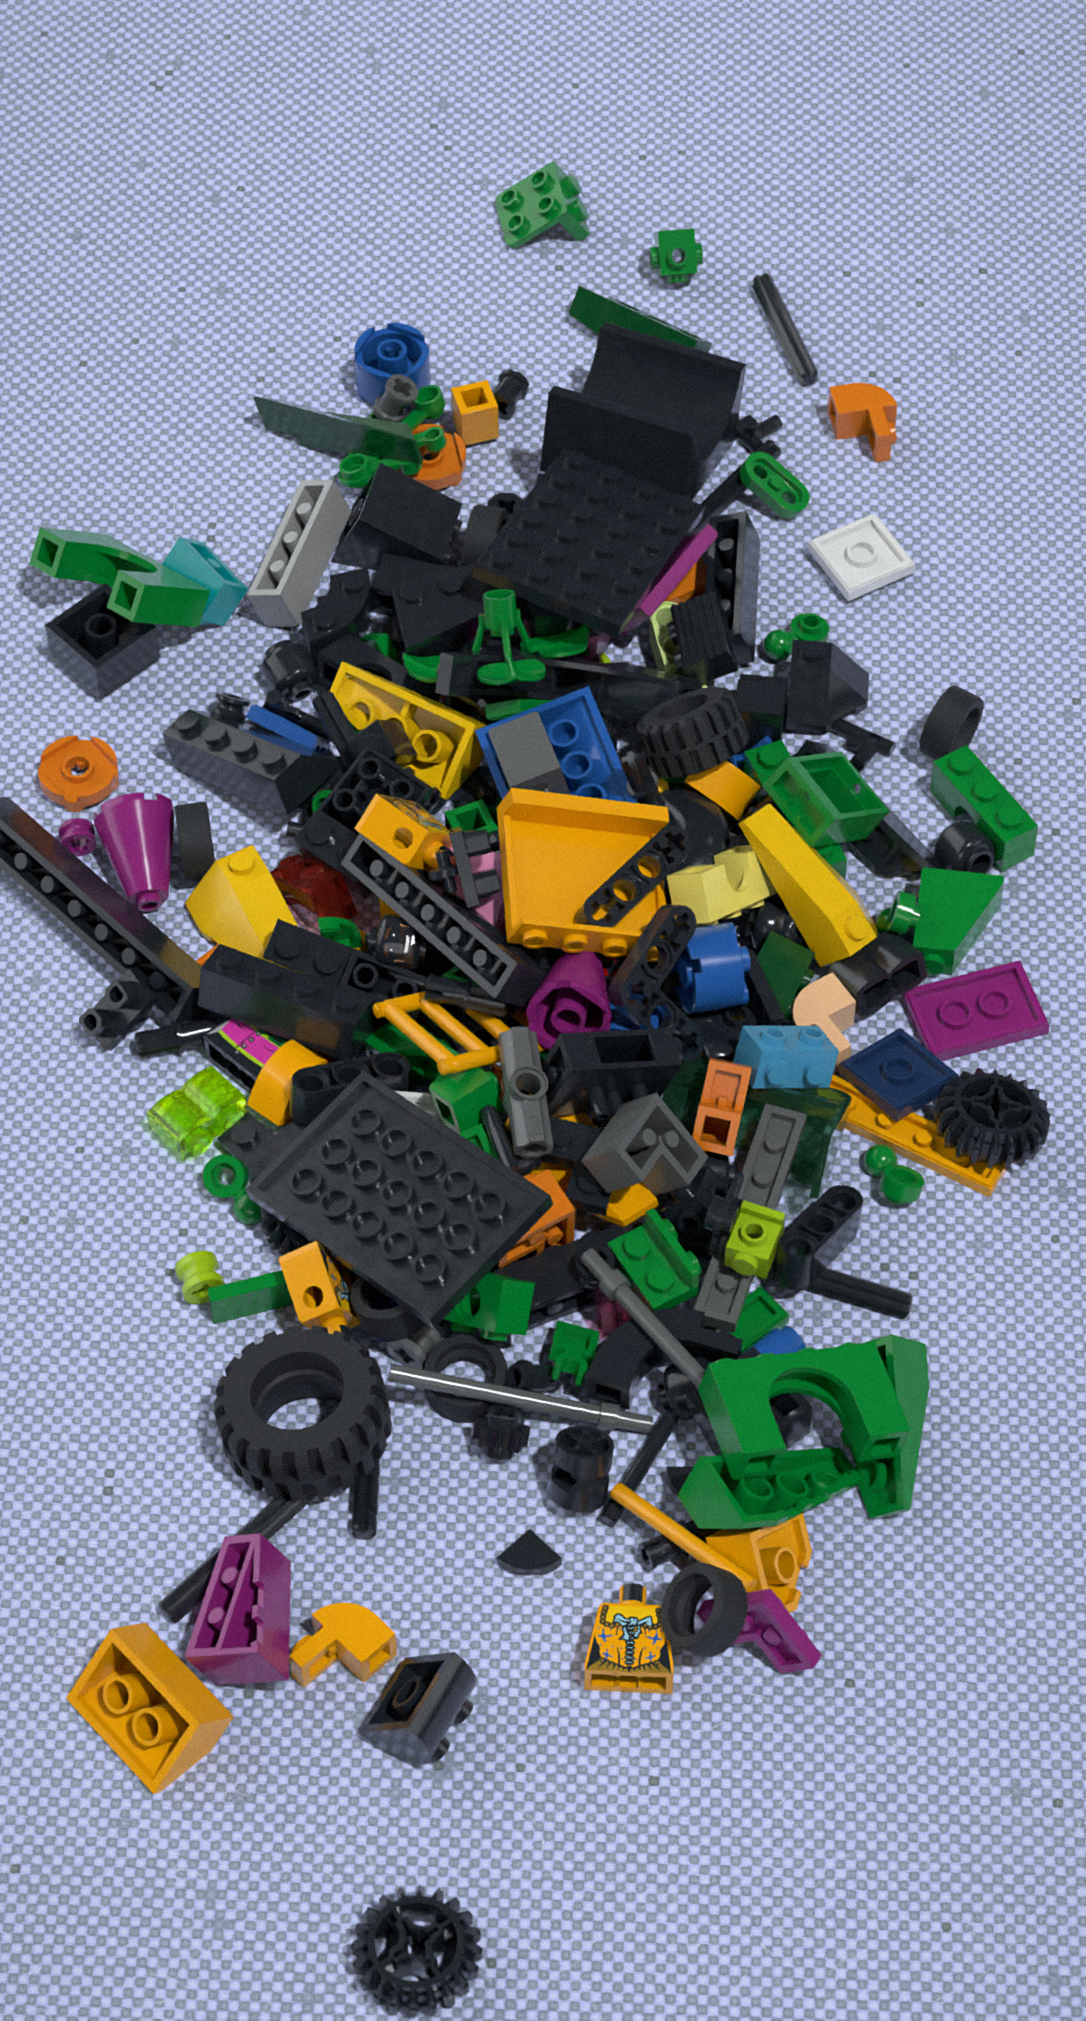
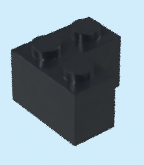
M740 674L737 689H731L747 729L749 740L737 754H744L745 751L750 750L765 736L770 737L772 743L782 740L788 678Z

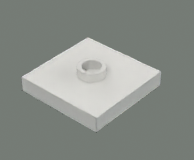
M875 513L810 540L808 544V551L847 601L906 577L915 571L913 560Z

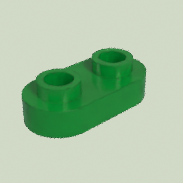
M755 452L749 455L742 464L740 478L744 485L779 516L789 519L795 518L807 507L810 497L805 485L771 455L764 452Z

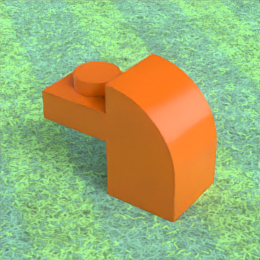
M850 383L829 387L827 413L836 440L866 435L875 463L889 461L891 444H896L897 441L895 429L897 403L893 396L881 387L868 383Z
M710 1058L692 1134L694 1140L704 1151L732 1157L752 1071L751 1066Z

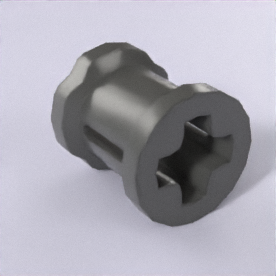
M394 374L390 376L385 384L384 394L378 396L374 401L373 411L380 420L401 422L404 418L406 406L413 403L418 396L416 384L404 375Z

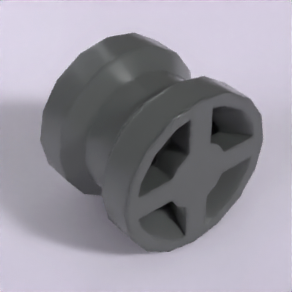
M427 1324L419 1332L406 1338L389 1340L386 1343V1348L390 1355L401 1365L423 1369L427 1355L442 1341V1337L435 1328L433 1329Z

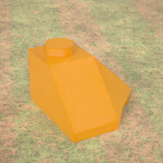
M803 1513L777 1526L722 1529L706 1537L707 1545L757 1580L754 1591L771 1588L789 1613L797 1609L801 1592L795 1589L800 1569L808 1568L812 1554Z

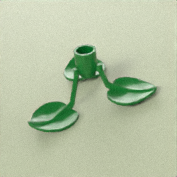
M497 589L483 594L484 614L478 615L479 626L472 651H480L485 629L487 628L490 630V635L502 637L505 663L488 664L478 669L477 675L480 682L489 685H507L516 681H539L545 677L546 667L536 659L513 662L509 635L514 633V627L517 628L522 639L520 643L521 650L528 653L537 652L542 657L556 658L582 653L587 648L590 627L581 625L554 636L529 639L521 620L520 609H516L514 591ZM403 653L404 666L413 678L422 682L437 683V668L440 663V655L416 657Z

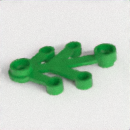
M427 385L418 389V396L414 401L416 409L401 423H407L411 431H413L425 419L431 420L440 417L444 413L446 405L441 388L436 385ZM374 411L368 416V418L379 419ZM431 427L424 432L413 434L418 447L425 446L426 450L430 452L439 451L447 444L444 431L440 427ZM348 453V456L339 464L338 478L343 486L358 489L366 485L380 463L394 470L400 469L405 475L417 473L421 470L423 464Z

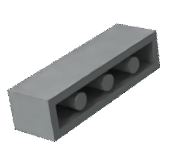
M334 479L300 481L249 589L247 597L266 627H299L301 612L307 610L352 512Z

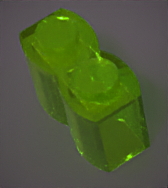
M210 1066L196 1073L179 1090L167 1094L147 1112L149 1131L183 1161L194 1155L203 1154L210 1147L214 1137L220 1136L247 1113L246 1099L234 1085L213 1066Z

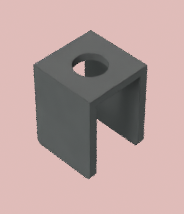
M538 712L529 713L491 728L488 731L510 789L519 788L570 794Z

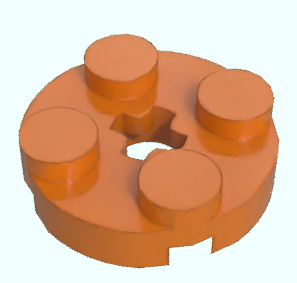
M421 424L412 431V434L424 432L431 427H440L444 431V427L436 424ZM444 432L447 444L439 451L430 452L426 450L425 446L419 447L422 458L425 454H431V457L435 459L423 460V466L420 471L406 476L434 490L457 486L462 481V473L466 468V446L462 438L455 432L454 436Z
M78 735L66 736L51 743L40 757L41 764L38 769L40 787L50 800L63 805L67 811H82L86 806L94 805L105 799L119 786L116 754L109 744L99 738L91 736V741L78 740ZM75 767L79 770L87 768L82 775H72L71 769Z

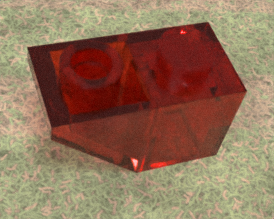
M298 853L283 859L279 866L270 872L286 903L304 925L318 932L317 918L339 917L350 920L358 914L342 873Z

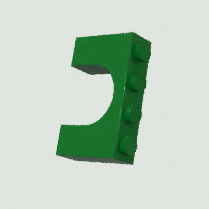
M40 527L29 562L30 565L53 578L88 581L102 585L106 583L113 588L107 608L132 622L199 627L210 590L115 538L102 533Z
M847 1342L830 1348L815 1349L809 1347L792 1353L777 1355L764 1353L754 1358L738 1360L720 1359L708 1364L698 1388L732 1480L775 1474L786 1446L773 1416L769 1400L780 1394H805L828 1405L840 1419L857 1462L899 1456L911 1433V1428L875 1342L860 1344Z

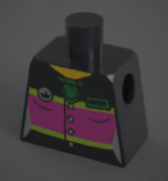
M230 1017L203 1034L206 1058L250 1094L260 1071L268 1059L283 1044L290 1041Z

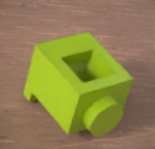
M743 1200L740 1214L726 1245L724 1266L733 1268L742 1275H755L766 1279L778 1251L779 1240L783 1235L785 1213Z

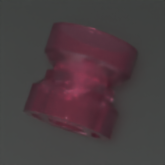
M604 1293L595 1294L601 1337H608L619 1326L631 1320L632 1317L617 1300L611 1301Z

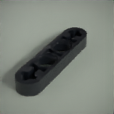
M668 825L662 828L587 898L576 913L577 924L615 928L689 856L693 848V842L687 831L675 825ZM672 842L677 848L673 849L665 858L660 852L666 845ZM644 861L651 864L656 871V877L650 878L642 874L639 870L638 862ZM613 885L626 887L631 893V901H624L618 898L614 893ZM605 904L609 911L603 918L598 921L595 920L592 914L597 913Z

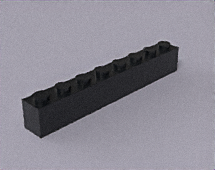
M0 797V868L122 976L129 968L137 969L145 986L159 999L155 1005L174 1022L206 1019L210 1010L198 1006L200 970L202 966L9 797Z

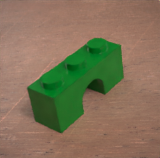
M967 745L933 762L931 794L953 818L966 811L970 814L976 827L993 841L995 846L994 865L1001 873L1034 855L1038 832L1037 823Z

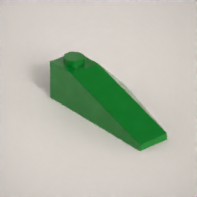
M893 1334L864 1343L875 1342L911 1428V1433L899 1456L857 1462L844 1428L840 1433L843 1445L851 1449L856 1463L855 1469L862 1478L858 1487L869 1518L875 1520L910 1511L929 1392L926 1344Z
M840 1447L785 1451L775 1474L735 1480L731 1478L723 1455L700 1456L677 1496L699 1529L777 1526L858 1486L862 1478Z

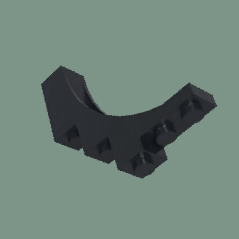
M503 646L480 647V651L441 653L440 663L437 668L435 693L446 696L499 695L554 700L589 686L597 707L646 715L654 707L675 696L701 689L702 681L627 662L598 663L574 656L546 658L511 648L513 662L525 659H536L542 662L546 667L545 677L534 682L516 681L507 685H489L479 681L478 669L488 664L505 663Z

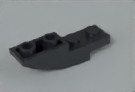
M280 919L276 922L262 957L377 1003L427 991V977L404 968L380 964L377 962L376 957ZM416 1010L406 1014L418 1019L421 1011Z

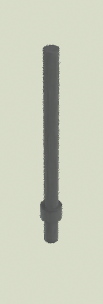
M593 1248L583 1253L580 1261L600 1282L599 1288L611 1301L617 1300L698 1389L705 1374L704 1368L630 1289L631 1283L618 1269L612 1270Z
M392 1363L388 1372L387 1381L593 1422L596 1423V1428L615 1431L616 1427L647 1434H650L652 1429L653 1416L620 1410L617 1404L601 1401L599 1405Z

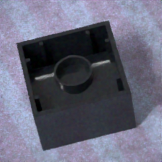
M605 322L599 330L595 355L581 393L555 385L548 393L540 471L546 472L564 447L571 450L580 451L587 457L606 465L618 467L625 473L642 480L651 481L663 489L678 495L687 496L693 500L735 442L747 364Z

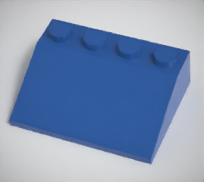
M589 686L475 730L502 800L509 792L510 787L488 731L491 728L529 713L538 712L570 792L569 795L637 803L635 797L628 793L626 788L628 780Z

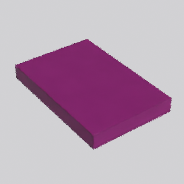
M707 524L686 540L621 635H626L652 616L718 537V532Z
M1020 960L917 986L911 991L902 994L903 1003L921 1045L941 1061L1049 1033L1050 1025Z

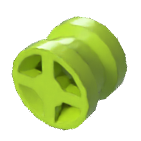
M196 1251L182 1257L175 1265L177 1278L184 1283L182 1286L184 1300L190 1304L208 1303L207 1289L225 1284L223 1276L217 1273L219 1264L213 1252Z

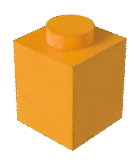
M488 380L451 388L452 420L458 435L462 438L465 445L499 438L498 405Z

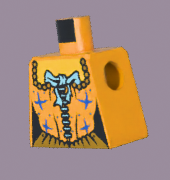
M375 794L354 828L408 867L428 871L437 868L438 863L435 852L441 850H448L451 864L456 863L454 852L450 850L452 846L449 836L450 831L416 802Z
M318 1241L278 1257L300 1323L309 1329L312 1326L325 1327L329 1334H333L336 1330L350 1336L349 1329L361 1324L350 1300L352 1284L357 1278L356 1273L331 1257Z
M636 1583L624 1584L619 1588V1603H602L599 1605L585 1660L584 1690L673 1694L674 1667L670 1641L666 1639L661 1626V1606L646 1605L647 1589L643 1585Z

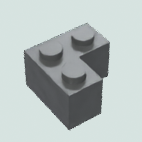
M654 1093L622 1104L581 1161L607 1193L643 1182L649 1191L656 1196L689 1186L708 1156L660 1096Z

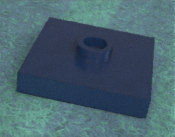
M902 1028L895 1030L839 1063L838 1074L896 1122L937 1098L939 1093L942 1092L943 1087H946V1084L949 1083L950 1078L959 1077L954 1070Z

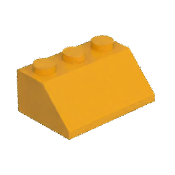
M146 1622L112 1628L66 1697L71 1705L153 1794L160 1793L210 1753L234 1718Z

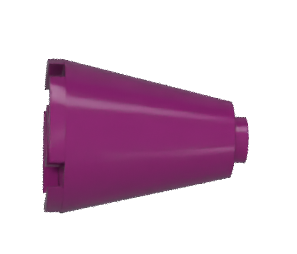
M144 792L121 795L105 801L100 805L101 813L98 815L94 812L93 819L94 826L127 901L140 911H153L161 907L162 903L169 896L175 810L172 800L168 797L156 794L157 800L145 799Z
M563 951L531 996L526 1013L529 1022L528 1028L536 1032L537 1041L543 1047L551 1049L558 1036L562 1033L610 1031L612 1013L599 953L589 951L568 953Z

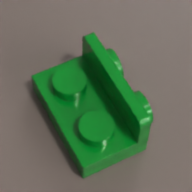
M654 1208L645 1212V1224L607 1243V1248L614 1256V1263L629 1280L632 1289L650 1311L672 1308L698 1294L699 1275L702 1271L697 1258L691 1251H684L678 1242V1235L673 1224L667 1218L662 1220Z

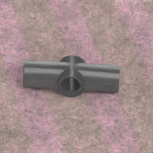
M512 1027L506 1032H501L498 1036L505 1087L502 1104L504 1110L509 1114L514 1154L522 1156L523 1159H538L540 1156L549 1154L553 1150L546 1100L548 1079L542 1071L536 1032L529 1030L528 1027ZM519 1090H525L529 1092L531 1095H525L521 1093Z

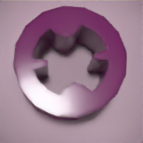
M74 818L67 820L58 829L59 838L61 839L60 843L76 857L91 853L97 845L96 837L94 836V824L87 819Z

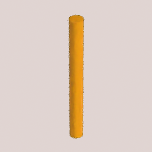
M617 1483L613 1487L610 1497L699 1562L711 1564L732 1572L742 1581L746 1592L754 1591L757 1585L755 1578L623 1483Z

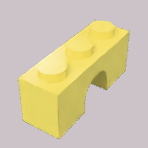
M751 845L735 846L714 855L715 864L689 866L667 876L672 904L689 907L695 914L696 928L718 924V919L738 917L742 915L741 909L762 906L764 898L778 893Z

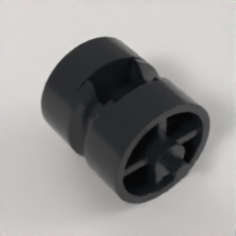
M572 1426L561 1430L557 1434L553 1454L555 1465L551 1470L548 1492L550 1499L556 1505L570 1511L590 1512L601 1508L606 1503L610 1480L608 1473L611 1470L614 1452V1441L607 1433L593 1427Z

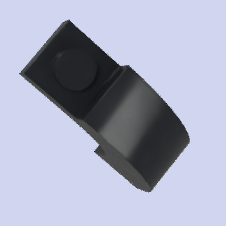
M668 1308L651 1311L693 1358L703 1356L710 1363H714L725 1358L735 1360L742 1353V1339L736 1338L728 1331L722 1329L709 1330L704 1328L705 1312L686 1308ZM632 1318L613 1331L598 1349L587 1374V1398L599 1402L617 1404L620 1408L629 1410L643 1377L653 1368L673 1361Z

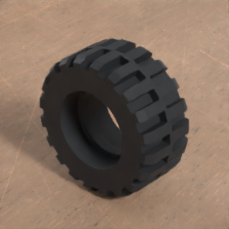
M301 1326L287 1327L288 1332L277 1335L276 1331H273L263 1336L264 1341L258 1344L251 1342L241 1350L242 1357L240 1359L234 1357L225 1368L226 1376H222L219 1379L215 1390L217 1398L214 1400V1414L226 1457L229 1459L230 1466L236 1475L244 1478L245 1484L256 1491H261L265 1488L267 1496L278 1499L282 1498L283 1492L290 1495L292 1501H306L307 1496L317 1495L318 1499L331 1496L330 1491L339 1487L344 1491L355 1484V1477L358 1475L364 1477L375 1467L373 1458L379 1460L387 1447L386 1440L391 1435V1410L380 1367L376 1359L370 1356L369 1350L358 1341L352 1343L351 1337L340 1331L335 1330L333 1334H329L325 1327L312 1326L311 1330H302ZM324 1397L339 1403L330 1416L310 1427L282 1429L267 1424L270 1417L279 1408L300 1398Z

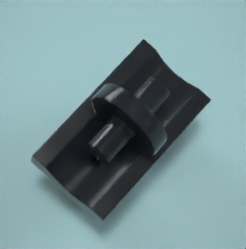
M462 826L450 829L449 836L456 863L451 864L448 850L435 852L438 867L427 872L429 880L442 879L445 893L457 891L454 876L459 874L467 908L480 905L481 898L501 891L496 867L474 873L472 869L471 857L492 853L487 830L480 829L463 832Z
M129 968L119 980H114L105 989V995L92 1009L88 1008L79 1017V1022L89 1036L97 1039L104 1050L112 1051L134 1026L140 1027L148 1020L147 1012L159 999L145 986L138 970Z

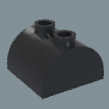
M456 1652L404 1658L358 1733L384 1753L403 1762L425 1765L429 1761L431 1763L439 1761L450 1747V1741L445 1738V1735L451 1725H459L472 1712L473 1703L468 1700V1697L477 1684L475 1673Z

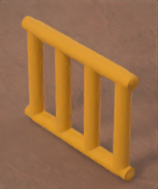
M426 991L375 1003L372 1007L376 1018L385 1017L437 1063V1068L441 1075L458 1073L501 1062L498 1045L488 1047L440 1006L444 1003L424 1000ZM466 1009L465 1011L466 1014L497 1040L501 1032L510 1030L507 1025L493 1014ZM420 1010L461 1045L467 1053L453 1055L406 1013ZM527 1011L517 1015L508 1012L524 1027H529L526 1016ZM538 1042L539 1053L550 1050Z

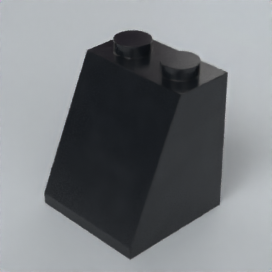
M380 463L352 504V512L340 536L332 561L359 568L368 567L370 570L377 571L384 553L446 566L453 550L447 546L449 541L453 542L462 526L463 521L457 519L462 503Z

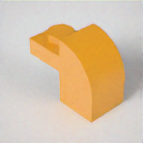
M728 761L706 771L689 775L684 781L686 786L695 789L715 802L723 814L727 813L737 821L761 788L757 782Z
M290 1040L277 1049L263 1066L255 1081L247 1105L277 1126L290 1123L293 1120L289 1114L293 1074L302 1068L335 1061L330 1059V1055L310 1047L305 1048L295 1040Z
M353 1603L330 1604L311 1614L314 1635H306L301 1638L293 1647L289 1660L291 1675L303 1688L309 1685L338 1659L364 1683L397 1655L396 1633L375 1613L361 1605Z

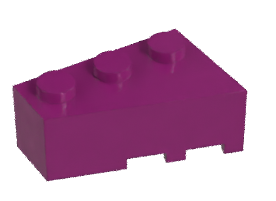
M261 1533L224 1537L184 1656L187 1661L215 1685L289 1681L291 1561Z

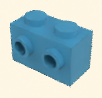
M742 1026L733 1063L752 1067L749 1080L752 1088H829L839 1050L819 1026Z

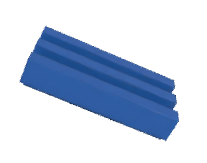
M256 704L254 706L251 705L246 715V718L325 755H327L331 747L330 742Z

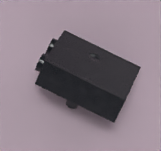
M657 1028L560 1034L541 1064L542 1071L548 1079L546 1100L549 1116L592 1113L597 1121L606 1120L608 1117L611 1120L619 1107L624 1103L654 1093L661 1097L682 1065L681 1049L675 1044L671 1029Z

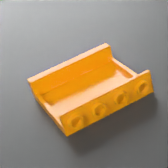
M511 788L497 807L507 943L523 944L524 947L530 949L552 947L561 948L568 953L589 951L602 953L606 957L628 956L656 911L661 906L666 905L664 881L615 928L577 924L576 913L591 894L669 823L668 807ZM644 861L638 862V867L642 874L650 878L656 877V871L651 864ZM613 885L614 893L618 898L624 901H631V893L626 887ZM604 904L597 913L592 914V917L598 921L606 915L609 909ZM655 946L649 949L646 961H659V953Z

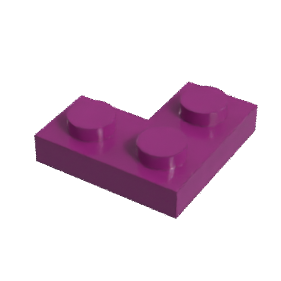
M771 1588L747 1592L748 1611L744 1627L733 1644L755 1641L780 1674L814 1669L822 1654L809 1639L807 1633L801 1629L780 1598L774 1594ZM714 1599L704 1600L696 1612L704 1624H706L711 1615Z

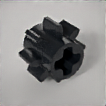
M502 1404L492 1405L488 1408V1411H484L483 1418H475L472 1438L479 1440L478 1447H482V1453L487 1457L497 1460L512 1459L515 1453H519L520 1447L528 1446L531 1426L524 1425L525 1418L521 1417V1412L517 1408Z

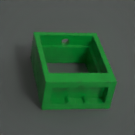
M842 751L786 758L762 785L810 847L866 839L890 812ZM856 784L860 786L859 793L855 790Z

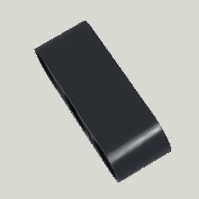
M384 1052L297 1070L291 1079L289 1114L294 1121L310 1125L363 1070L394 1091L408 1092L410 1062L399 1053Z
M847 1185L832 1186L781 1236L774 1268V1278L777 1283L788 1289L799 1290L806 1288L855 1239L863 1206V1196L858 1190Z

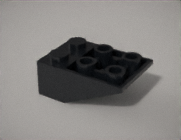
M367 745L293 841L305 859L367 900L372 891L341 864L359 835V832L354 828L375 794L413 801L423 808L433 789L379 751Z

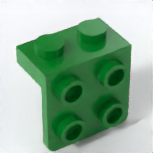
M552 161L497 195L495 198L497 212L505 242L511 249L521 246L557 223H560L577 242L590 235L586 222L589 214L585 205L580 200L579 194L582 193V188L573 174L567 175Z

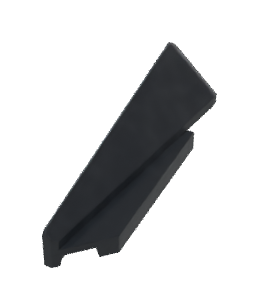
M806 740L794 757L836 751L828 744ZM856 784L855 790L857 793L860 792V786L858 784ZM883 801L882 803L890 812L866 839L849 841L881 873L922 871V867L941 869L943 866Z

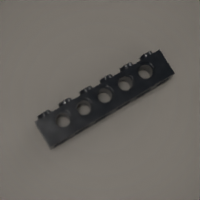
M359 833L341 864L494 999L526 1007L531 996L548 972L517 945L507 943V937L473 907L467 908L466 901L455 892L445 893L440 879L429 880L428 870L404 865Z

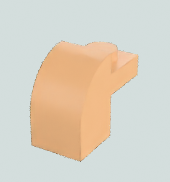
M832 972L807 985L797 995L793 1005L792 1026H819L839 1050L833 1072L837 1076L839 1075V1063L848 1059L851 1055V1044L841 1032L854 1025L856 1001Z

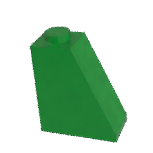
M922 867L918 905H921V913L915 927L913 946L923 953L927 974L952 975L999 910L1004 876Z

